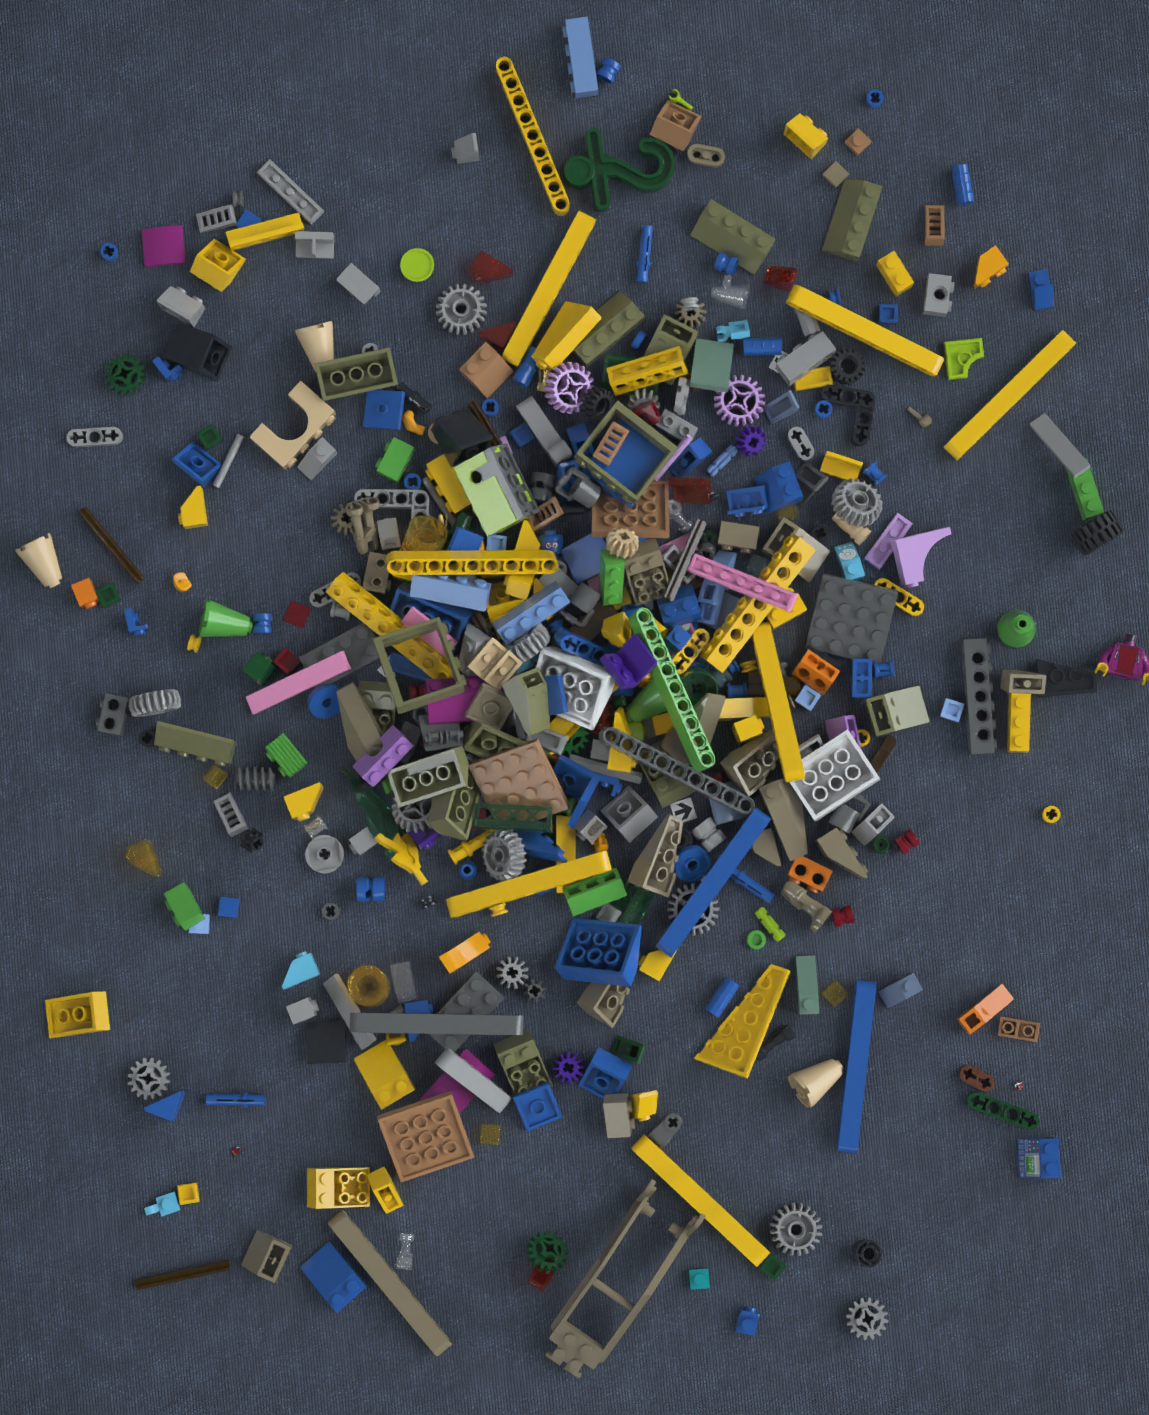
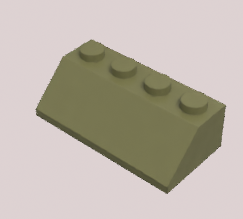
M844 180L822 248L823 252L855 262L859 261L883 186L865 180Z
M712 199L702 212L690 234L691 237L717 253L723 252L728 257L734 256L739 258L738 266L753 275L756 274L776 240Z
M621 291L596 310L602 318L572 351L586 369L645 319V315L634 302Z
M390 347L315 363L323 401L398 385Z
M157 721L154 745L159 746L158 750L170 753L171 749L178 751L177 755L188 757L191 754L196 756V760L207 762V759L215 760L214 764L225 767L226 763L231 764L237 742L232 739Z
M472 721L463 733L464 750L482 758L526 743L476 721ZM544 750L546 756L548 757L549 752Z
M463 746L391 769L387 775L398 807L467 786L469 763Z
M469 768L468 785L434 796L427 823L437 833L464 841L468 840L481 793Z

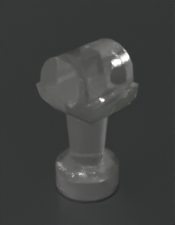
M669 500V519L673 518L680 524V531L685 534L694 525V522L691 519L686 520L680 513L682 509L680 503L675 500Z
M399 1233V1241H402L400 1255L396 1260V1269L412 1270L413 1253H410V1242H414L415 1234Z

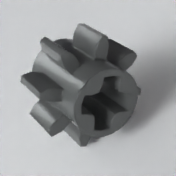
M532 979V985L525 984L528 991L523 992V994H529L528 1001L535 998L536 1003H538V997L545 998L542 991L547 990V988L540 986L542 981L535 984L534 979ZM533 985L541 989V992H538L536 997H534V994H530Z

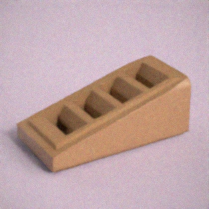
M925 205V246H943L945 240L944 205ZM929 213H940V216L929 215ZM929 221H940V223H929Z
M613 421L592 457L609 466L628 435L629 430ZM614 430L615 432H617V433H619L620 435H622V437L616 435L615 433H613V432H611V431ZM608 436L618 441V444L607 439ZM604 443L614 448V451L603 446ZM600 450H602V451L606 452L607 454L611 455L610 458H608V457L604 456L603 454L599 453Z
M553 497L538 506L540 512L537 514L541 523L536 514L528 518L527 521L533 532L550 524L563 515L564 512L556 497ZM552 503H553V505H554V507H555L557 513H555L554 510L552 509V507H551V504H552ZM546 507H548V509H549V511H550V513H551V515H552L551 517L549 516V514H548V512H547V510H546ZM541 511H543V513H544V515H545V517H546V520L544 519V517H543Z

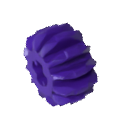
M751 424L749 428V426L744 425V431L738 430L740 436H735V440L738 441L735 447L740 448L739 452L741 454L745 453L747 457H750L752 454L758 456V450L764 451L762 445H767V442L764 441L767 435L762 433L763 429L761 427L757 428L756 425Z
M569 1051L566 1052L567 1058H564L563 1054L560 1053L559 1057L562 1061L554 1059V1062L559 1064V1067H552V1070L560 1071L554 1075L555 1078L562 1074L561 1083L564 1082L565 1077L568 1078V1084H571V1077L574 1078L575 1082H578L576 1074L584 1075V1073L578 1071V1069H585V1065L578 1066V1063L582 1062L583 1059L579 1058L576 1061L577 1053H574L572 1058H570ZM567 1062L569 1065H574V1068H572L574 1071L571 1073L563 1070L565 1068L564 1064Z

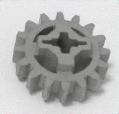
M143 1058L142 1064L137 1061V1067L130 1068L133 1074H128V1077L132 1078L128 1085L134 1086L131 1089L132 1092L138 1091L137 1097L143 1094L145 1100L148 1099L149 1095L152 1099H155L156 1093L162 1096L161 1090L166 1091L168 1089L165 1083H170V1080L166 1079V1076H169L170 1073H165L166 1065L160 1066L161 1060L155 1063L154 1058H151L149 1062L146 1058ZM147 1066L145 1072L138 1073L142 1067ZM155 1067L160 1071L161 1076L157 1075ZM150 1073V1076L157 1080L150 1081L148 1084V1080L141 1077L148 1076ZM137 1081L142 1083L143 1090L139 1087ZM160 1084L156 1090L151 1091L153 1085Z
M860 1297V1303L853 1301L854 1308L848 1307L851 1314H846V1317L850 1319V1321L846 1322L847 1326H853L850 1329L851 1333L857 1331L856 1337L859 1338L860 1335H863L864 1340L867 1339V1336H870L873 1340L874 1334L881 1336L880 1329L886 1330L883 1323H888L889 1321L884 1318L888 1312L882 1311L885 1306L883 1304L878 1306L877 1299L871 1302V1297H868L867 1301ZM867 1305L873 1306L878 1311H870ZM860 1308L859 1315L854 1318L856 1311ZM865 1311L869 1316H872L869 1319V1325L865 1320H862L865 1318ZM880 1319L878 1326L874 1329L875 1322ZM857 1325H863L867 1331L857 1328Z

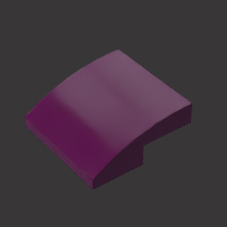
M183 226L142 229L145 267L173 266L185 263Z

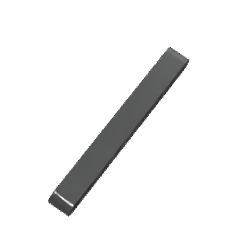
M605 727L600 730L599 740L614 750L737 813L750 814L754 810L755 803L750 797L696 771L694 768L616 728ZM607 731H611L613 733V739L611 741H608L605 738ZM626 739L630 742V747L627 750L622 746L623 741ZM642 748L646 749L647 755L644 759H642L639 755V752ZM659 757H662L664 760L662 767H658L656 764ZM678 765L680 767V774L675 776L673 769ZM693 774L697 776V782L694 785L690 782V777ZM709 783H712L714 786L712 793L707 791ZM727 791L731 795L728 802L724 800V794ZM743 800L747 802V808L744 811L740 807Z
M350 1013V1032L523 1035V1016Z

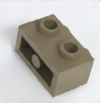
M721 521L717 546H721V550L732 551L734 548L740 549V553L751 554V551L755 552L759 527Z
M369 552L363 588L370 593L386 595V592L391 589L392 580H389L390 573L387 570V555Z
M628 1093L606 1094L604 1096L603 1108L607 1138L631 1137L632 1129H635V1120L631 1118L630 1112H633L632 1100L628 1099Z

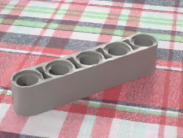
M448 1047L435 1061L442 1070L498 1113H501L513 1099L503 1089Z

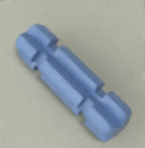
M730 445L726 452L724 451L706 471L712 477L715 476L718 470H721L731 460V457L738 453V449L734 445Z

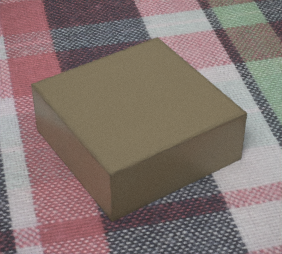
M835 161L822 176L836 189L849 176V173Z

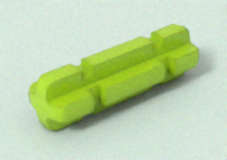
M764 907L759 908L755 915L758 919L761 918V923L769 933H773L772 937L777 942L785 937V933L782 929H778V924L770 915L766 914L768 912Z

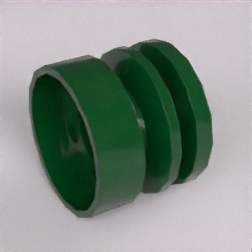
M692 666L679 675L692 706L707 693L718 695L717 683L708 670ZM693 684H694V685H697V684H698L699 689H698V690H696V689L693 690V688H692L691 686H692Z

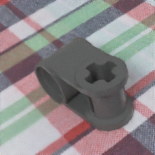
M669 1113L647 1137L663 1149L680 1129L682 1124L680 1115ZM676 1117L678 1125L669 1126V1118L674 1119Z

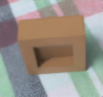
M858 128L845 141V144L859 156L872 141Z

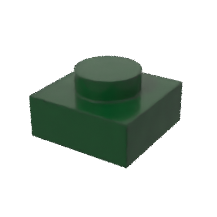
M213 423L197 433L207 450L223 441Z
M113 582L95 590L103 608H107L122 600Z
M770 1253L759 1269L775 1281L786 1267V1264Z

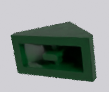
M617 1035L611 1054L640 1064L646 1045Z

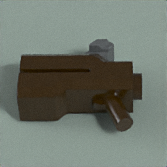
M781 662L779 665L789 707L793 709L796 705L792 696H796L797 692H800V681H797V677H787L784 669L788 666V663ZM748 672V698L765 697L760 672Z

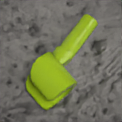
M672 89L677 97L672 98L668 95L670 101L682 104L691 111L693 107L680 97L678 90Z

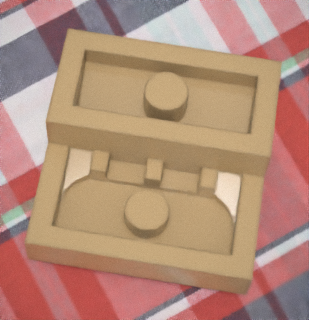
M491 637L467 667L489 686L500 690L502 684L511 678L523 662L496 639Z

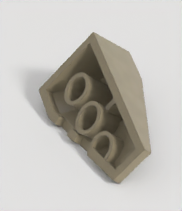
M352 682L336 692L348 749L357 762L365 753L373 757L382 750L383 743L380 738L384 732L356 685Z
M707 693L693 706L709 745L726 700L725 696ZM671 727L666 733L661 747L678 761L691 765L676 729Z
M773 728L734 750L720 762L727 777L748 797L763 786L766 776L770 770H774L776 767L775 763L779 759Z
M780 779L760 787L759 794L771 817V821L789 861L808 854L803 802L790 782L786 783L784 779Z
M667 814L634 863L627 882L669 897L676 878L674 865L675 862H678L676 851L677 845L681 841L682 819Z
M640 952L638 957V963L642 957V954ZM590 983L577 1004L586 1013L608 1027L613 1028L623 1012L624 1006L622 1003L625 994L629 995L630 989L626 986Z

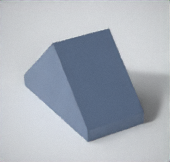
M790 390L765 405L763 409L770 423L773 424L798 412L799 406Z

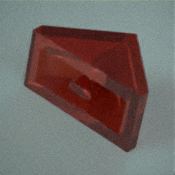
M769 266L763 283L791 292L798 268Z
M512 321L480 331L479 337L488 344L504 351L516 330V323Z
M536 1266L526 1282L544 1292L554 1272L552 1269L549 1273H546L545 1269L539 1272V1266Z

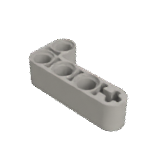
M532 396L515 406L555 467H558V464L572 457L570 448L560 438Z
M362 489L357 491L354 496L355 502L359 503L358 499H361L362 495L366 497L374 495L375 498H378L380 495H386L388 497L387 502L380 504L378 509H411L412 522L417 528H424L429 523L430 500L427 492L424 490ZM404 495L407 497L405 503L399 504L396 502L397 497ZM417 496H425L426 501L423 504L416 503ZM418 514L426 516L423 523L415 521Z

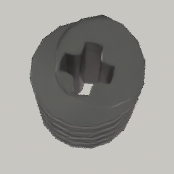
M238 766L235 772V790H237L239 785L240 790L244 791L247 785L248 791H252L253 786H255L256 791H259L261 786L264 791H267L269 786L271 791H274L275 773L272 772L271 767L268 768L266 773L263 767H261L259 772H257L256 767H253L252 772H250L246 766L244 772H242L241 767Z

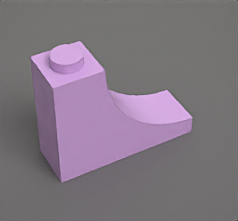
M950 527L891 540L901 585H907L910 588L918 586V582L924 581L923 567L925 558L937 541L951 535Z

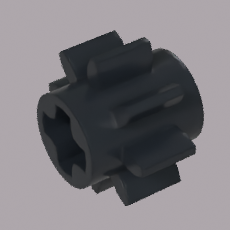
M254 827L251 830H245L240 837L243 842L240 846L250 853L253 850L257 851L263 846L262 837L264 835Z

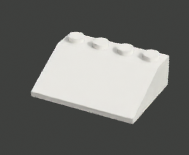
M555 646L543 648L540 651L536 668H539L543 677L561 674L568 712L555 715L587 729L594 730L613 691L615 680L608 670L602 666Z
M847 729L804 757L802 763L805 779L792 781L790 784L814 821H817L881 779Z

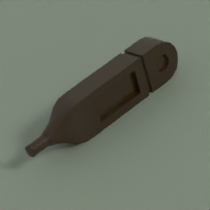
M893 736L885 738L870 762L876 773L880 771L896 745V739Z

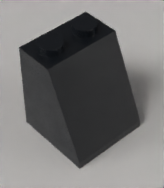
M177 323L163 358L174 365H180L184 369L218 382L232 346L214 334Z
M469 409L457 410L446 417L440 416L434 420L431 428L451 468L488 449L493 439L492 434Z

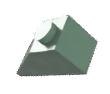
M815 955L796 956L798 1014H819Z

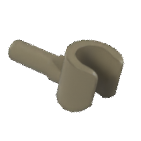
M909 407L907 409L918 419L922 427L932 424V419L928 414L922 417L913 408Z

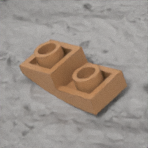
M1000 1017L998 1036L1038 1042L1040 1023Z

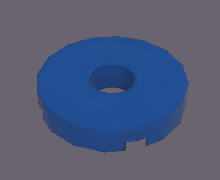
M324 684L311 692L307 704L313 716L326 719L340 712L336 692L340 689L339 686L335 684L325 686ZM325 699H330L329 702L322 703Z
M690 845L677 852L678 862H675L674 872L679 879L695 882L706 876L707 870L711 866V860L704 848ZM690 861H696L693 867H687Z

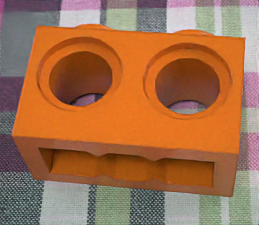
M808 649L795 667L792 675L824 695L840 670Z
M802 856L793 861L787 875L790 876V881H794L798 885L802 882L808 885L806 889L817 894L818 891L823 892L833 871ZM797 865L804 866L805 874L803 876H798L795 873ZM816 873L820 874L823 878L822 883L819 885L815 884L812 880L813 875Z

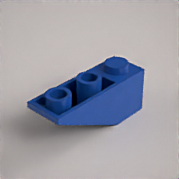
M529 823L524 824L516 832L518 837L522 838L521 843L525 845L524 852H527L528 856L563 863L567 862L562 856L565 852L558 845L553 847L552 844L554 842L546 834L542 836L543 831L536 824L533 827Z

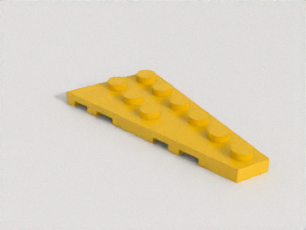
M771 964L758 979L754 988L744 996L745 999L739 1006L735 1007L718 1028L717 1033L711 1040L707 1041L706 1046L694 1059L748 1079L790 971Z

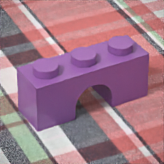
M394 725L380 738L383 747L376 756L371 757L365 753L353 765L358 774L372 787L414 746Z

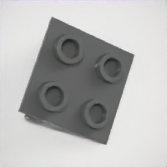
M427 715L418 716L425 752L464 746L462 740L463 730H460L459 723L429 725Z

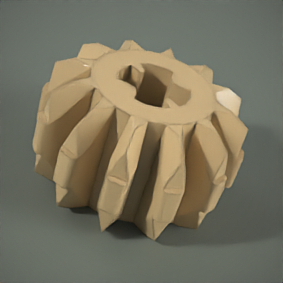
M613 528L607 535L606 549L610 551L611 555L615 554L617 558L619 556L624 559L627 556L632 558L638 550V536L635 535V531H628V528Z

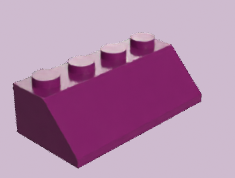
M478 676L465 677L467 685H464V693L426 705L429 725L474 721L465 717V712L481 684L485 682ZM454 678L425 680L424 695L456 685Z
M467 1048L460 1055L462 1059L491 1080L495 1075ZM444 1072L419 1101L451 1091L460 1114L476 1095L448 1073Z

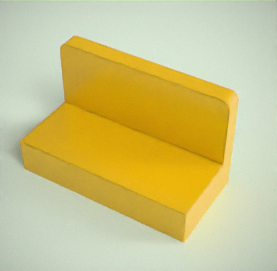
M826 451L820 472L845 481L850 478L854 481L858 478L863 462Z

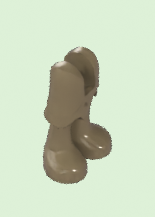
M375 497L361 498L359 503L353 501L345 507L346 514L351 517L355 532L353 537L360 554L368 553V545L373 551L378 549L377 522L373 520V511L379 508L380 502ZM361 514H363V518H364V522H365V523L363 524V526H362V521H361Z
M786 882L781 891L782 896L798 910L803 909L812 917L813 921L810 929L814 933L817 932L828 920L832 911L810 898L806 894L807 890L800 887L796 882Z

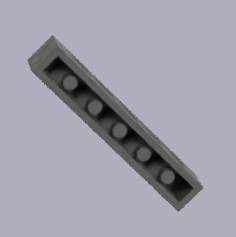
M986 638L964 639L961 641L969 756L994 754V750H997V739L993 738V731L996 730V721L992 719V711L995 710L994 700H991L990 692H993V682L989 681V673H992V664L988 662V654L991 652L990 643H987ZM973 654L981 656L982 661L980 664L973 662ZM975 673H980L983 676L981 683H977L974 680ZM976 692L984 694L983 702H978L975 699ZM978 711L985 713L986 718L984 721L977 719L976 713ZM979 730H984L987 733L986 740L978 738Z

